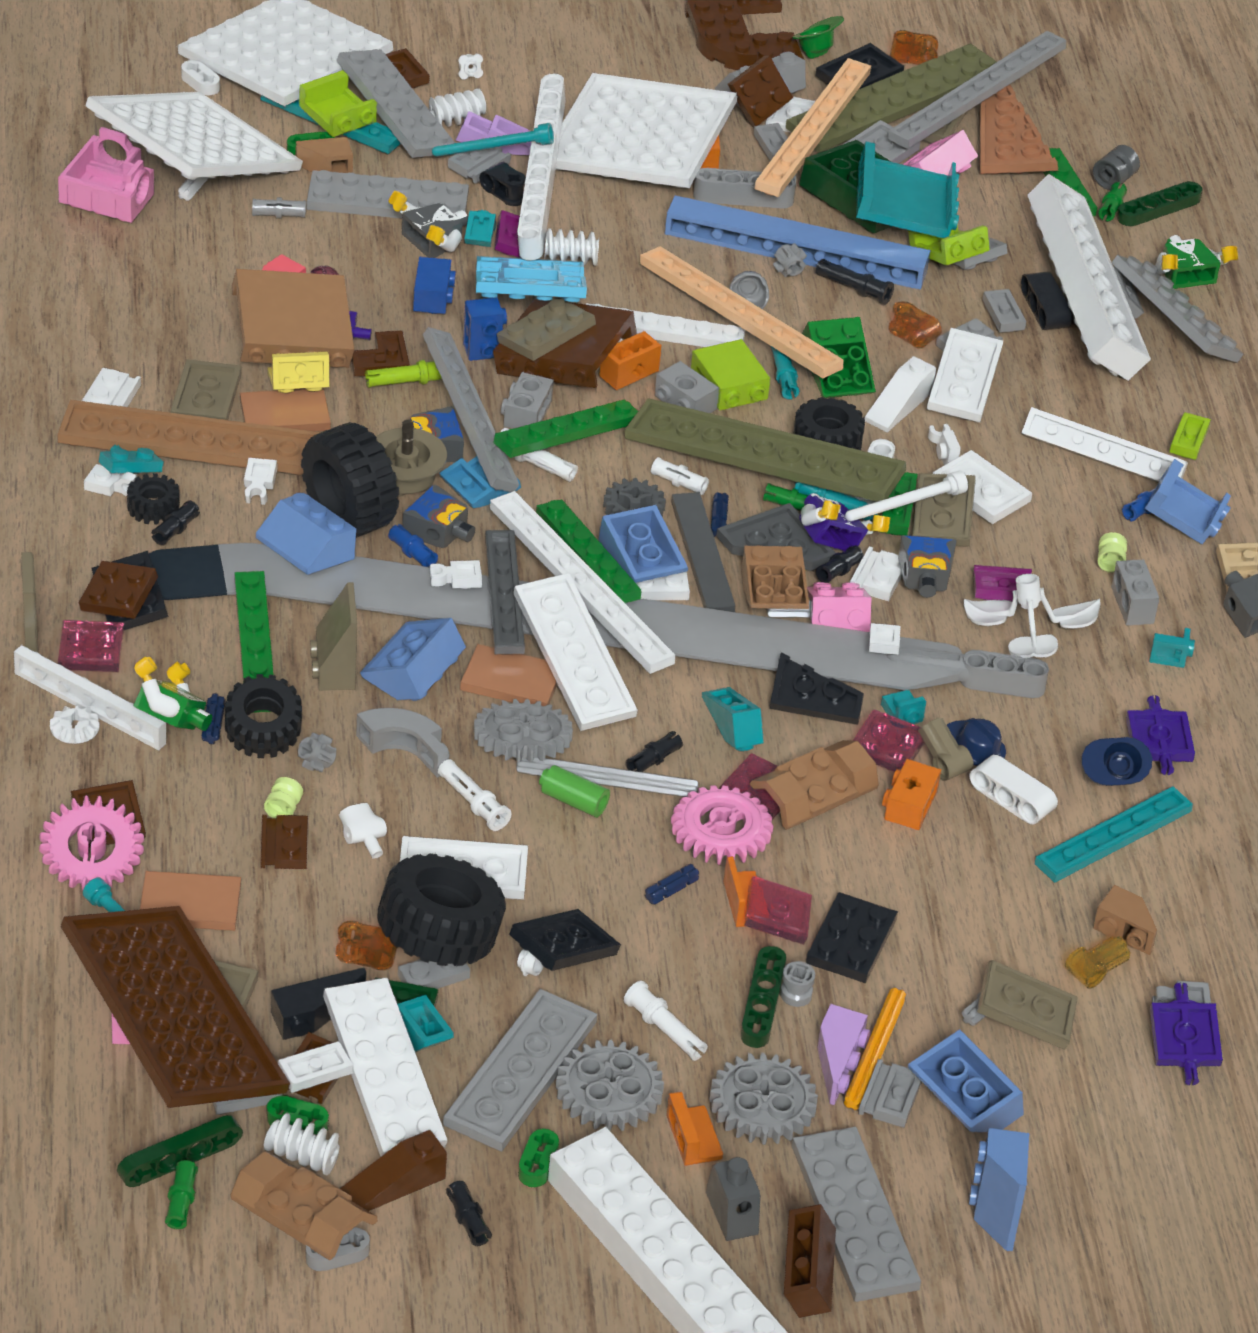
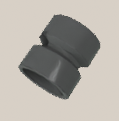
M1118 145L1095 163L1093 175L1096 182L1107 190H1110L1115 182H1120V185L1138 172L1140 168L1139 157L1131 147Z

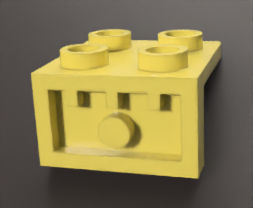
M328 352L272 354V367H268L267 370L274 390L289 393L299 388H305L308 391H320L322 387H329Z

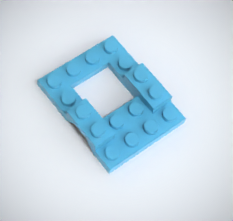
M477 256L476 293H481L482 297L488 298L498 297V294H509V298L524 299L525 295H535L538 300H553L554 296L562 297L564 301L579 302L580 298H586L587 293L584 262L541 259L530 261L522 258Z

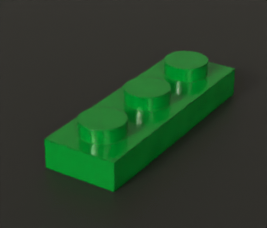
M905 472L888 498L915 490L918 474ZM913 503L884 511L882 516L890 517L888 532L882 533L908 536Z

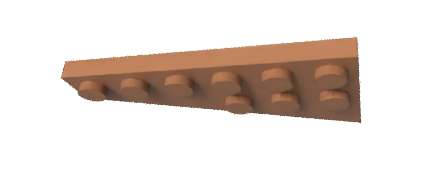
M1010 84L981 102V174L995 175L998 173L1020 174L1024 172L1058 171L1057 160L1050 155L1049 147L1044 145L1040 132L1029 114L1026 115L1024 112V106L1016 99L1015 91Z

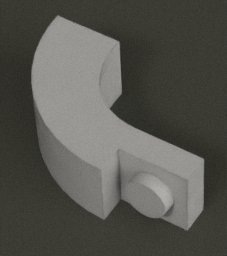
M398 708L371 709L357 714L356 736L372 754L386 749H401L411 752L436 777H440L438 768L441 763L449 759L450 755L447 746L441 742L442 728L424 715Z

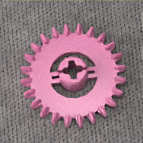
M715 785L710 786V790L701 787L698 788V793L695 791L689 792L688 797L681 798L679 804L674 807V814L671 816L672 834L676 835L677 844L684 842L683 849L685 852L694 846V858L701 851H705L706 863L712 854H716L718 865L721 864L724 855H727V857L733 856L735 860V854H738L742 863H745L747 851L752 858H756L757 850L763 852L766 844L770 843L773 832L772 816L768 813V808L765 805H760L761 800L757 797L751 798V793L749 792L740 793V789L736 787L733 790H729L728 786L724 785L721 789H718ZM710 811L708 822L702 825L700 821L701 816ZM743 819L744 827L735 833L736 822Z
M86 795L81 807L73 798L71 802L72 810H68L64 804H61V816L51 812L50 819L52 823L45 821L43 824L45 832L40 833L42 844L39 846V851L44 854L42 862L45 865H50L49 873H59V882L69 879V887L74 888L80 883L83 890L89 881L100 877L112 887V880L119 883L123 882V874H133L132 866L140 864L139 855L144 852V847L141 845L144 841V835L139 833L141 824L139 822L133 824L135 819L134 813L124 817V804L114 811L113 799H110L106 807H103L101 796L97 797L95 805H91ZM95 829V838L94 841L91 842V858L90 861H88L89 843L90 840L92 841L93 830ZM77 831L78 853L83 858V862L75 858L68 848L71 836ZM107 831L115 841V848L106 860L95 863L106 852Z

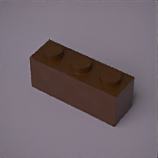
M821 1204L789 1210L784 1295L799 1318L832 1312L836 1228Z

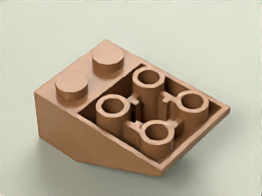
M744 546L741 574L743 591L750 608L809 609L802 547Z

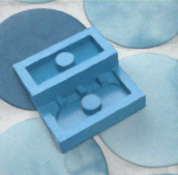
M477 456L469 462L461 458L439 473L440 477L472 508L489 505L490 500L511 493L504 490H496L489 485ZM521 484L518 486V488L515 490V492H516L517 490H519L520 488H522V487H521Z

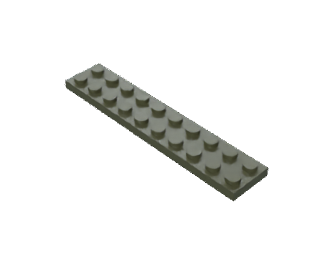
M970 43L861 88L855 93L814 150L820 153L846 142L880 120L888 124L924 109L946 95V93L951 92L997 63V61ZM808 111L787 119L785 128L792 133Z
M650 398L646 400L625 429V439L874 502L888 499L906 471V461Z

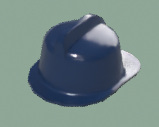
M970 718L947 724L958 746L963 745L970 752L973 765L978 766L991 755H998L1005 759L1006 749L1002 743L1001 732L993 722L986 719Z
M1106 738L1092 741L1085 747L1082 753L1081 764L1085 774L1099 785H1129L1140 782L1148 776L1152 768V756L1149 748L1135 738Z

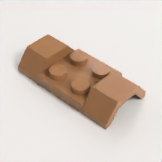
M842 740L827 748L820 747L777 766L775 771L752 780L750 785L753 789H766L780 807L782 826L787 830L877 789L879 782L876 763L858 741Z
M266 1151L240 1170L231 1192V1199L302 1244L307 1245L328 1260L335 1257L343 1236L361 1221L371 1225L378 1222L376 1215L354 1203L352 1196L303 1166L297 1168L281 1157Z

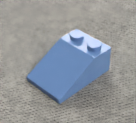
M656 505L602 516L599 541L635 583L688 571V566Z

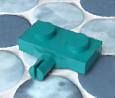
M116 444L111 447L110 451H100L98 461L110 473L162 472L164 461L155 455L151 449L138 448L137 451H127L119 445L116 446Z

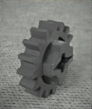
M624 478L622 479V484L613 482L612 488L607 487L606 495H604L603 507H605V514L610 515L656 505L663 517L666 504L664 492L657 491L658 485L656 484L649 486L648 480H644L641 483L637 478H633V481L628 482Z

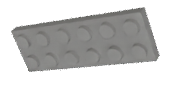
M381 49L339 53L336 61L348 74L367 100L374 99L377 102L378 115L412 158L434 156L432 149L435 146L455 143Z
M313 170L306 210L402 218V213L395 211L393 205L388 202L392 193L399 191L407 197V202L415 207H425L440 203L452 213L460 210L466 212L469 185L457 182L446 183L433 180H413L404 177L392 178L380 175L370 176Z
M1117 255L1112 264L1205 353L1238 363L1243 353L1236 348L1237 342L1229 336L1223 335L1220 332L1221 327L1215 322L1207 320L1204 317L1205 312L1195 305H1191L1188 302L1189 297L1179 290H1175L1173 288L1174 283L1165 276H1160L1155 265L1148 261L1141 263L1133 256L1126 258Z
M539 989L444 1115L443 1125L502 1152L558 1076V1067L563 1066L564 1057L571 1058L572 1050L578 1049L597 1023V1013Z
M851 1127L794 1137L792 1149L815 1205L821 1204L836 1228L835 1255L854 1302L920 1290V1277L857 1128Z

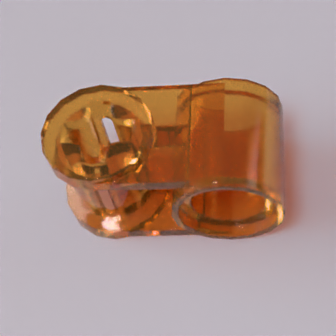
M899 30L894 33L890 56L900 63L916 65L934 58L938 59V40L930 34Z
M901 301L893 305L894 318L889 323V331L893 335L900 337L918 349L924 348L941 335V323L934 316L923 312L909 302Z
M346 921L339 926L338 938L340 942L336 946L335 954L341 962L362 965L382 971L388 970L393 966L398 948L391 943L390 937L386 938L381 927L362 924L357 921ZM352 930H355L354 939L351 938ZM348 946H351L350 954L348 955L347 948Z

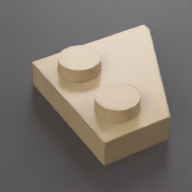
M1258 543L1218 544L1216 553L1224 580L1233 571H1238L1244 579L1258 574Z

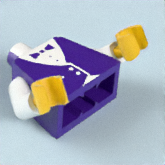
M816 493L806 497L804 501L805 506L802 508L799 520L815 543L841 550H847L850 546L853 547L854 545L859 546L865 535L872 534L873 531L888 532L890 517L873 515V522L870 520L850 522L845 518V514L849 510L842 503L820 497Z

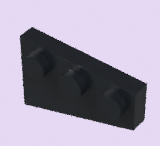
M781 652L770 701V709L859 724L864 698L863 692L833 677L828 679L814 672V668L806 664L802 666L790 660V656Z

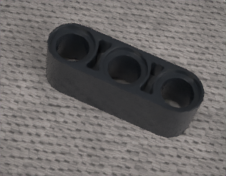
M1051 272L1023 274L1021 278L1022 293L1041 329L1069 328L1072 323L1071 309Z

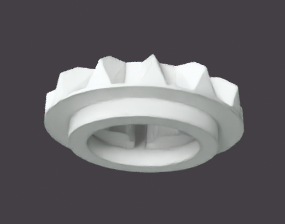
M78 704L75 708L71 709L64 706L63 711H55L53 719H50V730L53 736L66 743L77 744L89 741L96 736L100 728L98 714L92 713L90 707L80 709ZM73 720H78L79 722L75 725V728H72Z

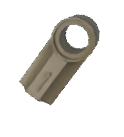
M936 718L918 730L934 757L933 767L942 769L940 775L942 781H947L972 769L973 759L970 752L965 746H958L943 718Z

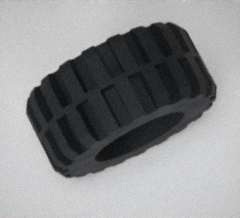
M351 422L310 437L302 451L303 459L301 460V468H303L304 472L302 477L303 482L306 483L307 495L355 527L356 538L390 524L399 507V500L397 499L399 487L396 485L397 477L391 467L390 457H387L385 448L382 443L377 441V437L372 432H368V428Z
M431 853L427 856L417 854L413 855L410 859L407 857L401 860L389 871L378 906L377 919L386 938L390 937L391 943L396 948L401 947L404 949V953L411 957L415 955L421 961L427 963L429 961L437 962V965L447 966L448 964L463 966L466 962L469 964L475 963L491 952L503 920L506 902L497 882L492 877L486 876V872L481 868L471 866L470 862L465 860L458 861L448 855L441 857Z

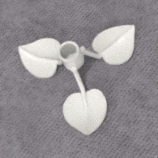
M1023 574L1016 578L1017 590L1013 591L1012 602L1008 600L971 601L964 599V609L967 617L973 623L982 626L1004 623L1007 616H1014L1018 603L1021 604L1022 608L1028 609L1031 637L1016 638L1008 645L1011 655L1021 656L1022 658L1034 656L1048 657L1058 650V640L1053 635L1036 636L1033 609L1038 607L1040 601H1042L1052 623H1060V626L1063 628H1082L1093 624L1097 620L1101 605L1099 598L1052 610L1044 595V588H1040L1039 576L1035 574Z

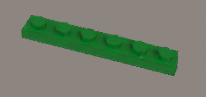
M625 399L495 433L493 443L508 457L512 458L627 427L638 413V410Z
M562 499L537 505L536 513L624 603L641 599L640 587Z
M264 571L235 572L234 581L244 683V678L248 676L251 679H255L256 674H263L264 678H269V674L274 675ZM258 710V711H255V712H253V713H257V712H271V711H268V710Z

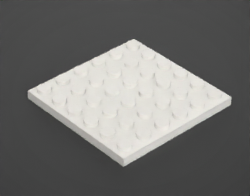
M269 0L250 10L244 11L232 19L226 20L214 28H209L207 31L189 38L178 45V54L190 60L200 61L212 71L286 106L299 99V87L301 84L343 70L336 61L339 53L381 49L387 54L393 51V42L365 29L363 26L356 25L343 17L337 16L327 9L320 8L310 1Z
M592 73L562 123L556 170H568L578 173L596 174L603 177L623 178L630 181L637 180L652 184L671 185L678 188H690L737 102V93Z
M201 92L89 96L86 102V107L95 112L94 115L111 123L112 128L127 134L131 141L140 143L146 147L147 152L159 156L166 165L175 167L182 172V176L188 179L195 180L197 177L215 178L216 176L234 177V175L240 174L252 176L255 173L269 175L271 172L288 173L289 171H299L303 163L301 159Z

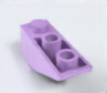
M830 1004L820 1027L817 1049L829 1103L835 1105L839 1094H845L851 1078L848 1073L850 1070L855 1072L861 1054L858 1050L859 1048L865 1049L869 1040L870 1030L866 1029L868 1015Z

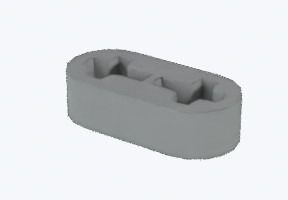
M354 1227L343 1236L337 1253L331 1260L326 1259L306 1245V1263L313 1270L327 1271L360 1262L369 1255V1235L365 1230ZM349 1243H355V1245L359 1247H354L352 1244Z

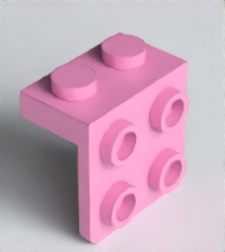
M815 582L813 587H807L808 597L811 599V624L870 632L872 597L864 588H860V584L842 583V587H831L830 583Z

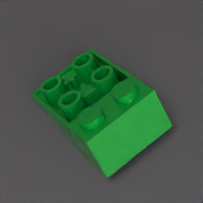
M860 317L808 322L802 334L844 360L843 369L828 377L821 378L811 371L821 396L829 398L875 393L876 389Z

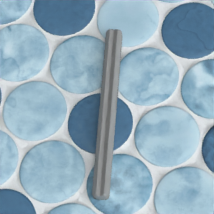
M523 758L521 762H517L516 767L519 773L541 776L546 768L550 769L553 765H557L600 785L688 797V793L691 791L698 792V781L693 779L545 758V761L534 758L532 763L527 758Z

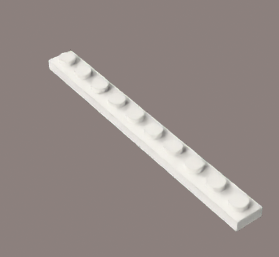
M515 491L490 500V509L510 530H514L515 535L555 576L570 573L588 611L650 674L675 664L676 655Z

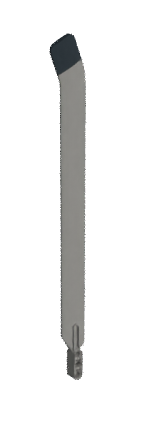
M256 543L160 549L149 553L153 568H156L157 581L163 600L236 595L235 572L264 571L266 595L332 605L347 582H354L356 609L430 620L452 618L454 623L492 629L489 580L486 575H482V588H452V583L435 587L431 586L430 567L357 556L353 560L307 575L265 544ZM519 580V585L530 583ZM648 599L625 603L679 657L777 671L782 652L790 656V660L802 666L806 664L814 668V672L828 679L833 677L840 681L901 690L919 689L960 681L963 686L973 690L1026 698H1039L1044 695L1049 667L1046 662L1036 658H1022L1021 656L982 650H970L962 654L958 647L950 644L900 637L898 655L869 652L870 632ZM522 612L524 634L533 635ZM590 613L605 646L624 648Z

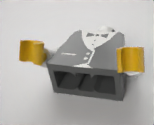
M394 191L388 202L393 205L395 211L402 213V235L428 258H436L446 251L453 252L462 241V227L466 226L468 222V216L465 211L460 210L452 213L440 203L425 207H415L407 202V197L401 192Z

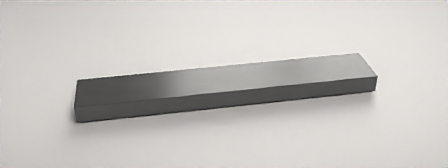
M700 492L672 494L671 503L703 607L735 612V602Z
M514 530L485 531L494 653L525 654L522 610L513 594L514 587L519 585Z

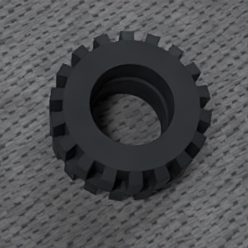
M820 397L817 400H808L807 404L803 403L797 410L793 434L861 450L865 418L862 417L863 414L860 410H856L855 405L848 404L845 400Z
M256 674L255 679H251L248 676L244 678L243 684L237 682L234 685V690L229 691L227 701H225V732H227L229 741L234 742V747L238 751L244 749L245 755L251 757L252 753H256L257 758L264 759V754H270L271 758L277 757L278 751L284 754L289 751V745H295L297 736H300L302 724V700L300 695H296L297 690L293 685L288 687L287 680L282 678L278 681L276 676L269 674V678H264L263 674ZM258 710H268L279 717L270 722H257L248 715Z

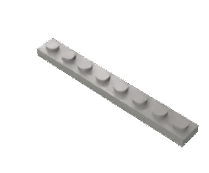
M428 327L423 333L424 340L443 379L445 388L452 399L453 406L456 408L461 423L466 430L470 443L475 450L479 463L484 470L489 485L496 490L515 491L520 484L506 454L493 443L496 432L451 334Z

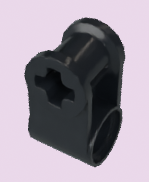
M500 162L480 173V183L486 192L499 198L506 205H522L523 185L526 180L523 173L518 172L506 162Z

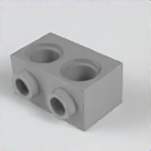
M522 372L518 381L512 383L509 398H504L501 406V414L504 415V427L514 429L543 421L552 402L554 380Z
M1145 560L1116 561L1111 588L1126 626L1154 624L1159 595Z

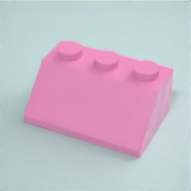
M961 130L929 144L902 165L948 175L952 162H955L956 172L959 174L971 167L970 162L977 158L978 155L964 130Z

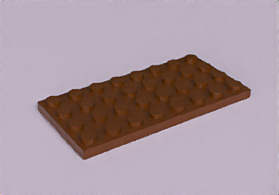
M180 906L65 916L61 923L63 932L168 1108L287 1093L290 1082Z

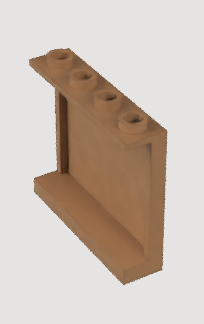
M236 269L232 283V295L237 296L243 342L240 362L272 363V354L328 352L329 367L349 368L354 353V343L344 275Z

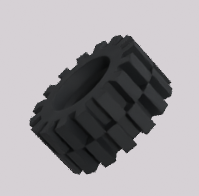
M153 473V477L144 474L143 479L138 476L134 478L135 482L131 481L129 487H127V509L130 516H135V520L138 522L144 519V524L154 521V525H157L159 520L164 522L167 514L177 511L180 507L179 486L175 484V480L172 478L167 481L166 475H162L159 478L157 473Z

